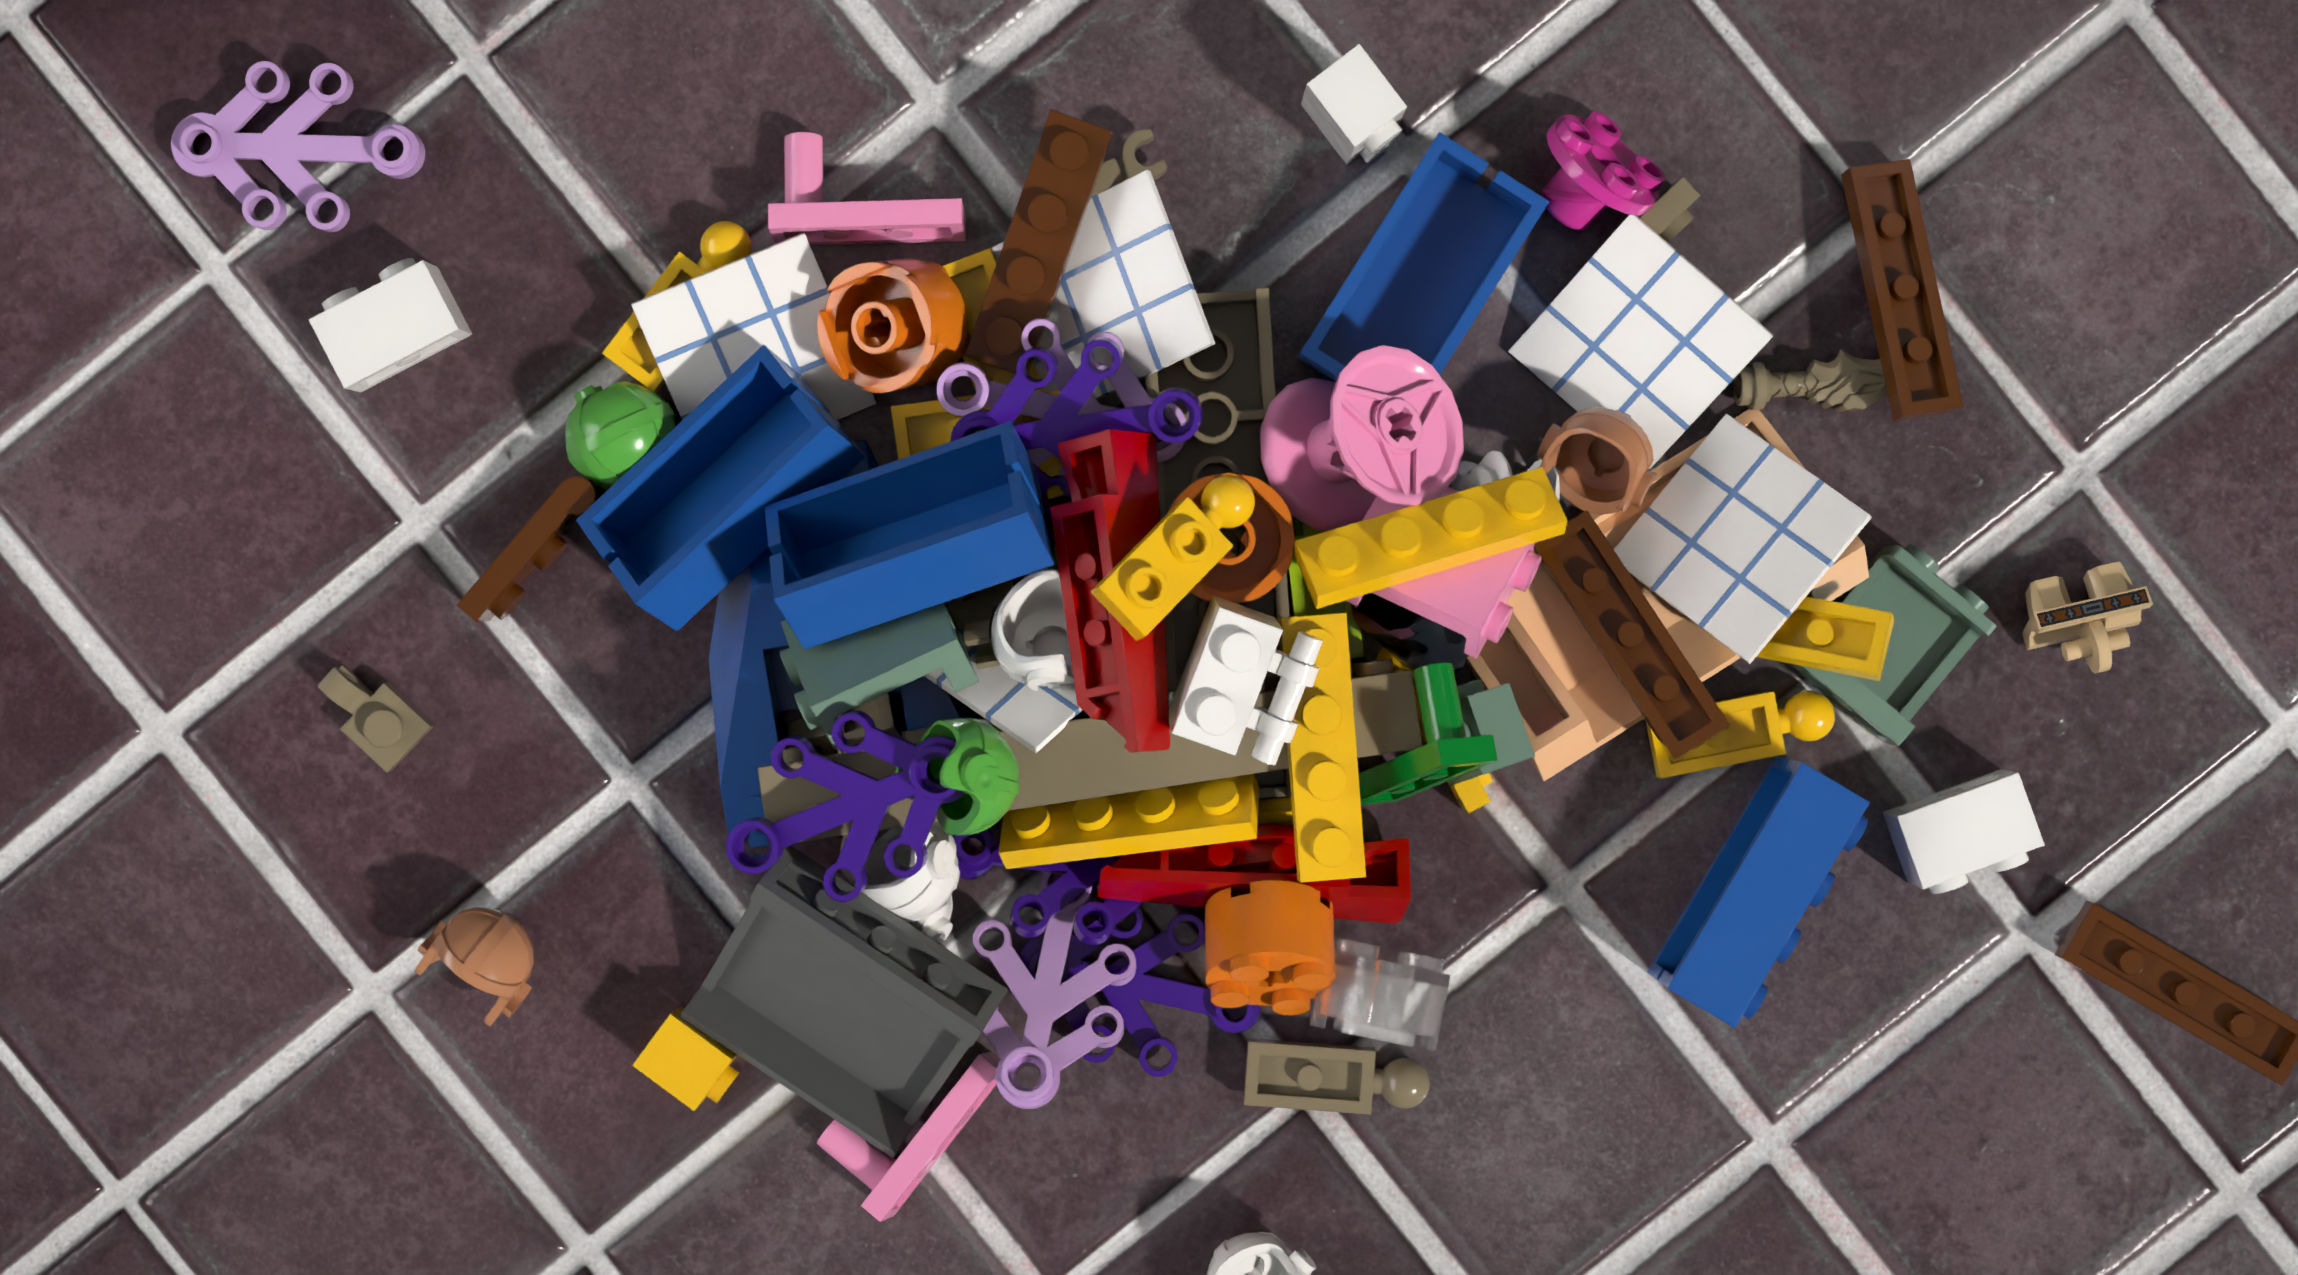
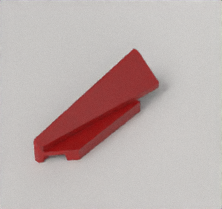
M1109 429L1058 443V451L1072 502L1050 507L1077 705L1092 719L1106 721L1126 739L1124 748L1130 753L1158 752L1170 748L1165 617L1146 637L1136 641L1090 592L1160 522L1157 444L1154 435L1151 433Z
M1258 824L1257 839L1123 855L1110 867L1106 865L1100 870L1098 897L1103 899L1205 907L1210 897L1231 887L1232 898L1250 894V882L1282 880L1300 883L1297 880L1293 825ZM1398 838L1365 842L1366 877L1301 883L1319 890L1320 900L1324 905L1329 900L1331 901L1334 919L1390 924L1399 923L1402 921L1411 900L1409 839Z

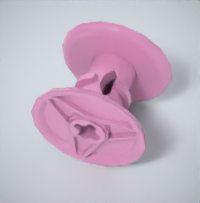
M1382 345L1359 352L1339 373L1337 382L1308 378L1287 385L1268 405L1260 429L1261 462L1270 487L1284 500L1291 515L1314 530L1329 531L1362 521L1376 496L1385 502L1416 506L1438 498L1456 478L1463 456L1462 418L1451 389L1431 364L1410 350Z

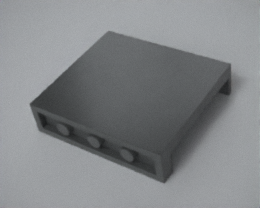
M790 845L783 849V854L779 861L770 867L758 882L749 898L752 900L702 986L682 1011L680 1017L893 1158L914 1124L960 1059L978 1039L1008 989L861 892L856 898L848 902L833 900L827 895L823 887V876L827 869ZM837 875L834 876L835 883L839 889L843 891L854 890L855 887Z

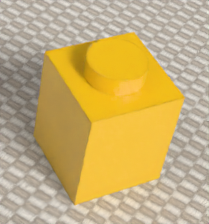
M679 1006L668 1016L632 1066L695 1111L706 1097L717 1104L740 1072L730 1066L737 1054L681 1018L680 1015L684 1008Z

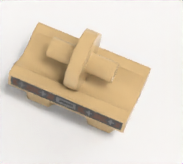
M2119 561L2097 566L2086 572L2083 580L2090 599L2071 603L2063 577L2053 576L2031 582L2025 592L2030 619L2022 631L2027 650L2061 643V651L2065 661L2085 658L2090 670L2095 674L2110 670L2112 666L2111 651L2130 647V638L2125 628L2139 625L2142 609L2150 608L2153 604L2147 586L2134 589L2130 578Z

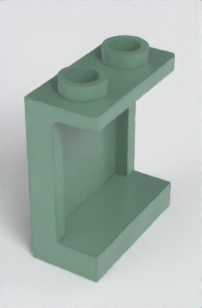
M1910 543L1904 549L1899 545L1883 546L1868 564L1869 578L1845 592L1837 601L1893 614L1895 620L1880 681L1789 664L1882 742L1900 746L1916 727L1910 722L1912 717L1974 642L1981 636H1989L1997 627L1984 615L1989 607L1979 596L1961 584H1958L1954 589L1948 586L1934 574L1939 568L1936 561L1920 548Z
M947 602L804 650L786 620L781 622L789 648L780 651L782 662L795 687L802 685L804 690L794 694L798 708L809 729L813 730L821 726L833 747L836 745L832 739V727L838 719V715L939 668L943 669L955 693L979 682L957 626L950 614Z

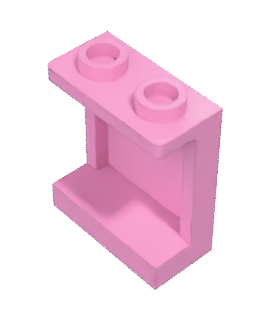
M1447 487L1438 498L1459 491ZM1376 496L1363 520L1410 506L1385 502ZM1533 543L1372 593L1462 634L1466 638L1464 653L1476 659L1487 639L1497 643L1502 637L1513 612V607L1507 605L1515 588L1526 592L1538 570L1541 556L1533 553L1535 545ZM1363 595L1345 601L1358 606Z

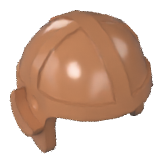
M1590 407L1573 414L1563 423L1562 427L1555 423L1552 424L1537 452V458L1542 460L1540 467L1544 468L1546 474L1554 466L1556 467L1559 474L1561 495L1574 507L1584 512L1588 510L1589 513L1603 515L1612 514L1620 510L1625 511L1630 505L1640 508L1647 490L1657 476V473L1650 470L1654 459L1652 446L1647 434L1631 418V415L1619 409Z
M479 907L463 910L455 915L448 924L440 921L431 935L417 949L424 956L415 969V973L421 976L428 966L442 959L445 965L466 983L486 993L499 996L484 1020V1023L489 1027L501 1014L510 1018L533 988L526 983L531 976L534 964L532 941L521 925L520 920L509 912L505 913L497 909Z

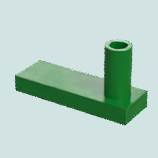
M1452 663L1430 664L1413 670L1427 744L1359 773L1361 805L1398 802L1498 761L1493 735L1466 737Z

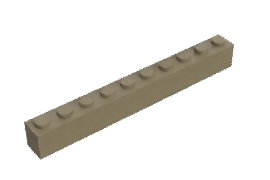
M1392 658L1353 664L1355 676H1351L1357 758L1413 750L1421 747L1422 739L1412 670H1394ZM1263 682L1255 705L1269 709L1276 688L1265 689V682ZM1176 690L1168 691L1169 709ZM1083 716L1068 721L1066 726L1035 754L988 720L978 719L992 725L1001 733L1018 761L1020 789L1018 796L1015 797L1008 811L1289 768L1286 742L1283 744L1276 765H1270L1253 758L1251 754L1259 732L1248 727L1245 729L1235 756L1172 734L1171 729L1170 748L1168 750L1130 753L1124 748L1126 739L1106 721ZM930 727L902 731V739L915 744ZM864 737L847 740L851 743L859 744L863 741ZM798 747L784 748L783 760L789 767L800 768L802 766L804 756ZM837 747L838 753L823 755L879 780L895 774L896 766L863 750L858 753H846ZM772 763L761 764L757 768L764 816L773 823L842 795L800 776L785 778L774 770ZM914 796L889 805L880 830L904 827ZM853 820L800 842L848 835Z

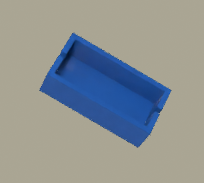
M1439 132L1297 359L1329 380L1337 382L1339 373L1359 352L1385 345L1410 350L1431 364L1440 375L1550 201L1501 170L1492 179L1487 189H1484L1476 184V181L1489 163Z
M762 345L579 516L576 521L601 557L610 562L609 568L633 602L675 631H678L768 548L766 505L841 480L866 455L838 420L829 414L830 410L806 380L766 345Z
M1012 421L765 506L768 547L773 554L769 556L773 599L804 650L1054 565L1048 527L1043 517L1045 510L1038 473Z
M1776 756L1647 973L1669 990L1733 1028H1736L1742 1017L1747 1020L1752 1018L1767 994L1768 986L1763 984V981L1775 961L1780 964L1784 963L1792 954L1800 939L1801 930L1796 928L1807 907L1809 905L1814 908L1817 907L1828 894L1835 878L1830 869L1841 850L1844 849L1849 852L1862 837L1868 824V818L1863 816L1870 802L1803 762Z

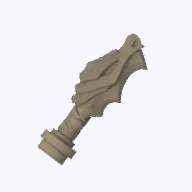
M1842 349L1839 350L1837 357L1832 362L1825 363L1814 359L1805 371H1790V373L1770 372L1769 369H1765L1762 362H1749L1733 379V396L1736 405H1747L1750 410H1762L1766 402H1769L1771 398L1791 395V397L1805 396L1810 405L1819 402V405L1824 410L1835 405L1834 409L1841 413L1846 410L1859 411L1866 409L1873 402L1888 395L1880 358L1876 360L1857 358Z

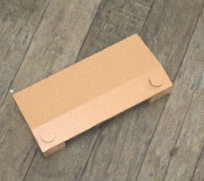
M1748 409L1734 418L1804 468L1760 410ZM1707 436L1651 470L1657 473V476L1647 490L1640 508L1630 505L1625 511L1620 510L1612 514L1600 515L1590 513L1613 549ZM1858 535L1807 597L1832 601L1869 578L1865 544ZM1540 561L1538 570L1526 592L1515 588L1507 605L1513 607V612L1500 640L1494 643L1487 639L1478 657L1475 659L1468 656L1466 663L1476 679L1482 680L1485 690L1510 683L1535 757L1529 760L1542 780L1546 781L1640 722L1644 717ZM1632 576L1701 682L1741 658L1721 642L1711 638L1700 626Z

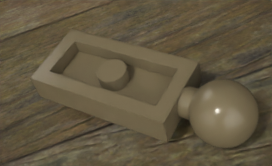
M1248 1038L1243 1103L1247 1106L1371 1115L1373 1094H1381L1390 1105L1396 1108L1410 1109L1424 1101L1429 1092L1430 1079L1426 1069L1419 1062L1410 1058L1395 1059L1389 1062L1384 1069L1375 1068L1376 1050L1374 1047Z

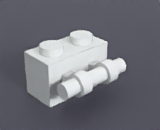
M1212 595L1169 709V724L1172 734L1235 756L1245 729L1248 727L1259 732L1251 756L1261 762L1276 765L1284 742L1291 743L1298 723L1293 718L1306 686L1313 687L1320 669L1314 663L1323 640L1314 635L1298 631L1290 654L1277 650L1276 648L1283 629L1275 617ZM1267 671L1281 676L1269 709L1255 705Z

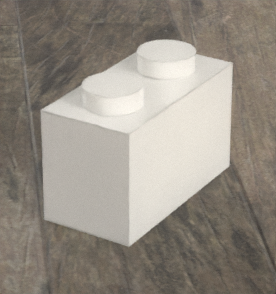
M1360 44L1307 83L1301 102L1302 107L1346 165L1360 155L1366 163H1369L1397 141L1396 136L1402 131L1398 124L1407 108L1406 104Z
M414 258L398 261L378 274L382 282L360 293L356 287L332 295L322 303L325 311L309 319L345 389L361 393L472 335L437 266L424 260L416 263Z
M2000 769L1882 812L1908 884L1921 889L1929 887L1931 894H1940L1962 887L1969 882L1966 876L1967 873L1990 866L1991 872H2001L2018 867L2029 861L2026 852L2045 846L2018 772Z

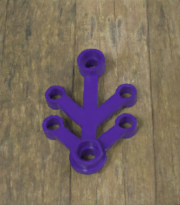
M1098 337L1091 340L1084 347L1081 353L1080 366L1042 419L1013 425L1026 450L1044 447L1060 459L1058 443L1109 429L1143 433L1153 431L1159 439L1165 442H1184L1197 432L1202 422L1203 409L1194 393L1185 388L1172 387L1160 392L1152 404L1077 415L1101 380L1112 376L1122 363L1120 346L1110 338ZM1101 346L1110 350L1113 355V364L1110 368L1098 369L1091 363L1090 352L1093 348ZM1033 347L1024 352L1017 361L1016 375L991 410L974 411L963 416L954 426L950 442L1009 421L1014 423L1034 390L1047 386L1055 378L1058 372V362L1055 355L1044 347ZM1033 356L1043 358L1049 367L1047 377L1043 379L1031 377L1026 370L1027 359ZM1171 402L1184 404L1189 412L1188 420L1183 424L1171 423L1165 416L1166 405ZM1033 463L1039 477L1045 513L1051 516L1050 507L1055 505L1048 499V489L1053 485H1061L1069 491L1065 475L1050 477Z
M862 711L845 713L834 722L832 727L833 742L841 751L858 753L863 750L903 769L879 780L816 753L811 742L802 736L793 735L784 738L774 746L771 752L772 766L779 775L785 778L800 776L842 795L774 823L764 817H751L736 825L727 837L726 854L729 861L741 872L759 874L768 870L779 861L785 847L853 820L837 862L832 864L823 876V887L830 898L838 902L851 901L866 887L867 874L864 867L889 805L914 796L901 835L891 841L885 849L884 863L887 869L897 877L907 878L915 875L926 864L928 851L925 842L940 805L953 802L965 793L945 788L940 784V780L934 778L930 772L932 759L937 757L946 759L955 747V739L946 736H934L916 745L876 728L872 718ZM854 720L862 725L865 736L861 743L854 744L845 738L843 727L846 721ZM787 745L796 746L803 753L804 761L800 768H791L784 762L783 750ZM751 832H760L767 837L769 849L766 854H757L752 851L748 843ZM898 845H909L915 850L917 860L914 866L904 867L897 862L895 849ZM838 869L849 870L854 875L856 884L853 891H843L837 887L834 876Z
M987 829L971 835H952L956 844V855L961 878L968 880L979 879L987 875L994 865L1004 866L998 853L1000 838H995L991 830ZM969 838L977 839L983 844L984 851L976 856L968 855L963 851L961 843ZM1123 855L1021 867L1020 869L1061 873L1064 875L1038 895L1025 894L1014 902L1010 913V924L1013 930L1027 938L1036 937L1043 933L1050 918L1099 881L1100 870L1106 865L1110 867ZM1107 899L1104 903L1088 902L1077 912L1074 920V932L1083 943L1099 945L1109 938L1113 927L1144 902ZM1024 907H1033L1040 912L1042 920L1035 925H1028L1019 918L1018 912ZM1087 915H1098L1104 920L1105 929L1097 933L1091 932L1084 927L1082 919Z
M1139 906L1134 910L1137 916L1135 925L1129 929H1119L1114 926L1109 938L1099 945L1085 944L1078 939L1076 934H1073L1070 938L1061 984L1094 963L1083 960V958L1113 937L1130 938L1136 935L1143 925V911ZM1182 912L1175 915L1170 920L1167 929L1132 950L1136 957L1137 969L1135 976L1130 982L1122 986L1109 984L1100 990L1103 991L1112 1007L1117 1009L1122 1015L1124 1026L1140 1049L1139 1060L1143 1070L1155 1077H1162L1173 1071L1178 1060L1177 1048L1169 1038L1161 1036L1139 999L1211 1015L1215 1025L1229 1033H1240L1251 1028L1258 1019L1260 1006L1247 1004V1010L1241 1018L1230 1019L1224 1015L1222 1007H1218L1211 1002V991L1209 988L1145 974L1177 952H1192L1203 944L1205 940V925L1198 915L1191 912ZM1100 917L1085 928L1091 932H1101L1105 929V922ZM1182 921L1195 923L1199 929L1197 938L1191 943L1179 942L1174 935V929L1178 923ZM1044 934L1028 940L1018 955L1034 980L1037 972L1036 962L1040 958ZM1122 956L1110 965H1105V968L1111 974L1120 975L1128 969L1130 963L1126 957ZM1084 1001L1064 1015L1075 1031L1085 1025L1086 1017L1091 1010L1086 1001ZM1095 1021L1093 1023V1031H1100L1107 1037L1114 1033L1110 1026L1103 1022ZM1115 1045L1106 1048L1100 1053L1090 1051L1082 1057L1093 1063L1103 1062L1113 1054ZM1162 1045L1170 1051L1171 1058L1166 1065L1155 1067L1148 1062L1146 1053L1152 1046Z

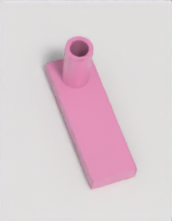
M796 132L784 137L785 203L768 204V229L775 244L801 233H805L810 246L966 241V215L962 198L823 202V137L810 132Z
M992 1052L982 1053L977 1056L897 1160L835 1119L822 1133L817 1141V1145L872 1190L861 1204V1207L879 1222L891 1218L897 1213L997 1085L996 1068L1000 1061L999 1057Z

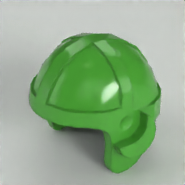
M620 381L611 384L604 390L601 386L594 388L593 385H590L574 395L577 404L567 417L565 437L568 459L576 470L607 491L676 427L674 420L676 415L669 402H666L654 391L639 384Z
M972 718L938 720L933 723L923 737L915 744L918 745L927 738L934 736H946L955 739V747L946 759L941 757L932 759L930 772L934 778L940 780V784L945 788L965 792L957 800L940 805L937 813L938 822L948 835H971L987 830L1003 817L1014 802L1015 797L1019 794L1020 777L1017 758L1001 733L984 721ZM896 766L895 773L900 772L903 769Z

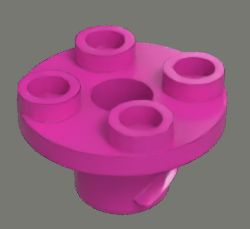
M1592 111L1586 119L1576 115H1562L1557 118L1547 131L1549 148L1561 165V168L1543 188L1541 196L1550 201L1546 206L1548 212L1558 222L1574 230L1588 229L1607 206L1629 215H1644L1658 200V189L1666 180L1659 166L1645 156L1636 155L1620 140L1622 132L1618 125L1598 111Z

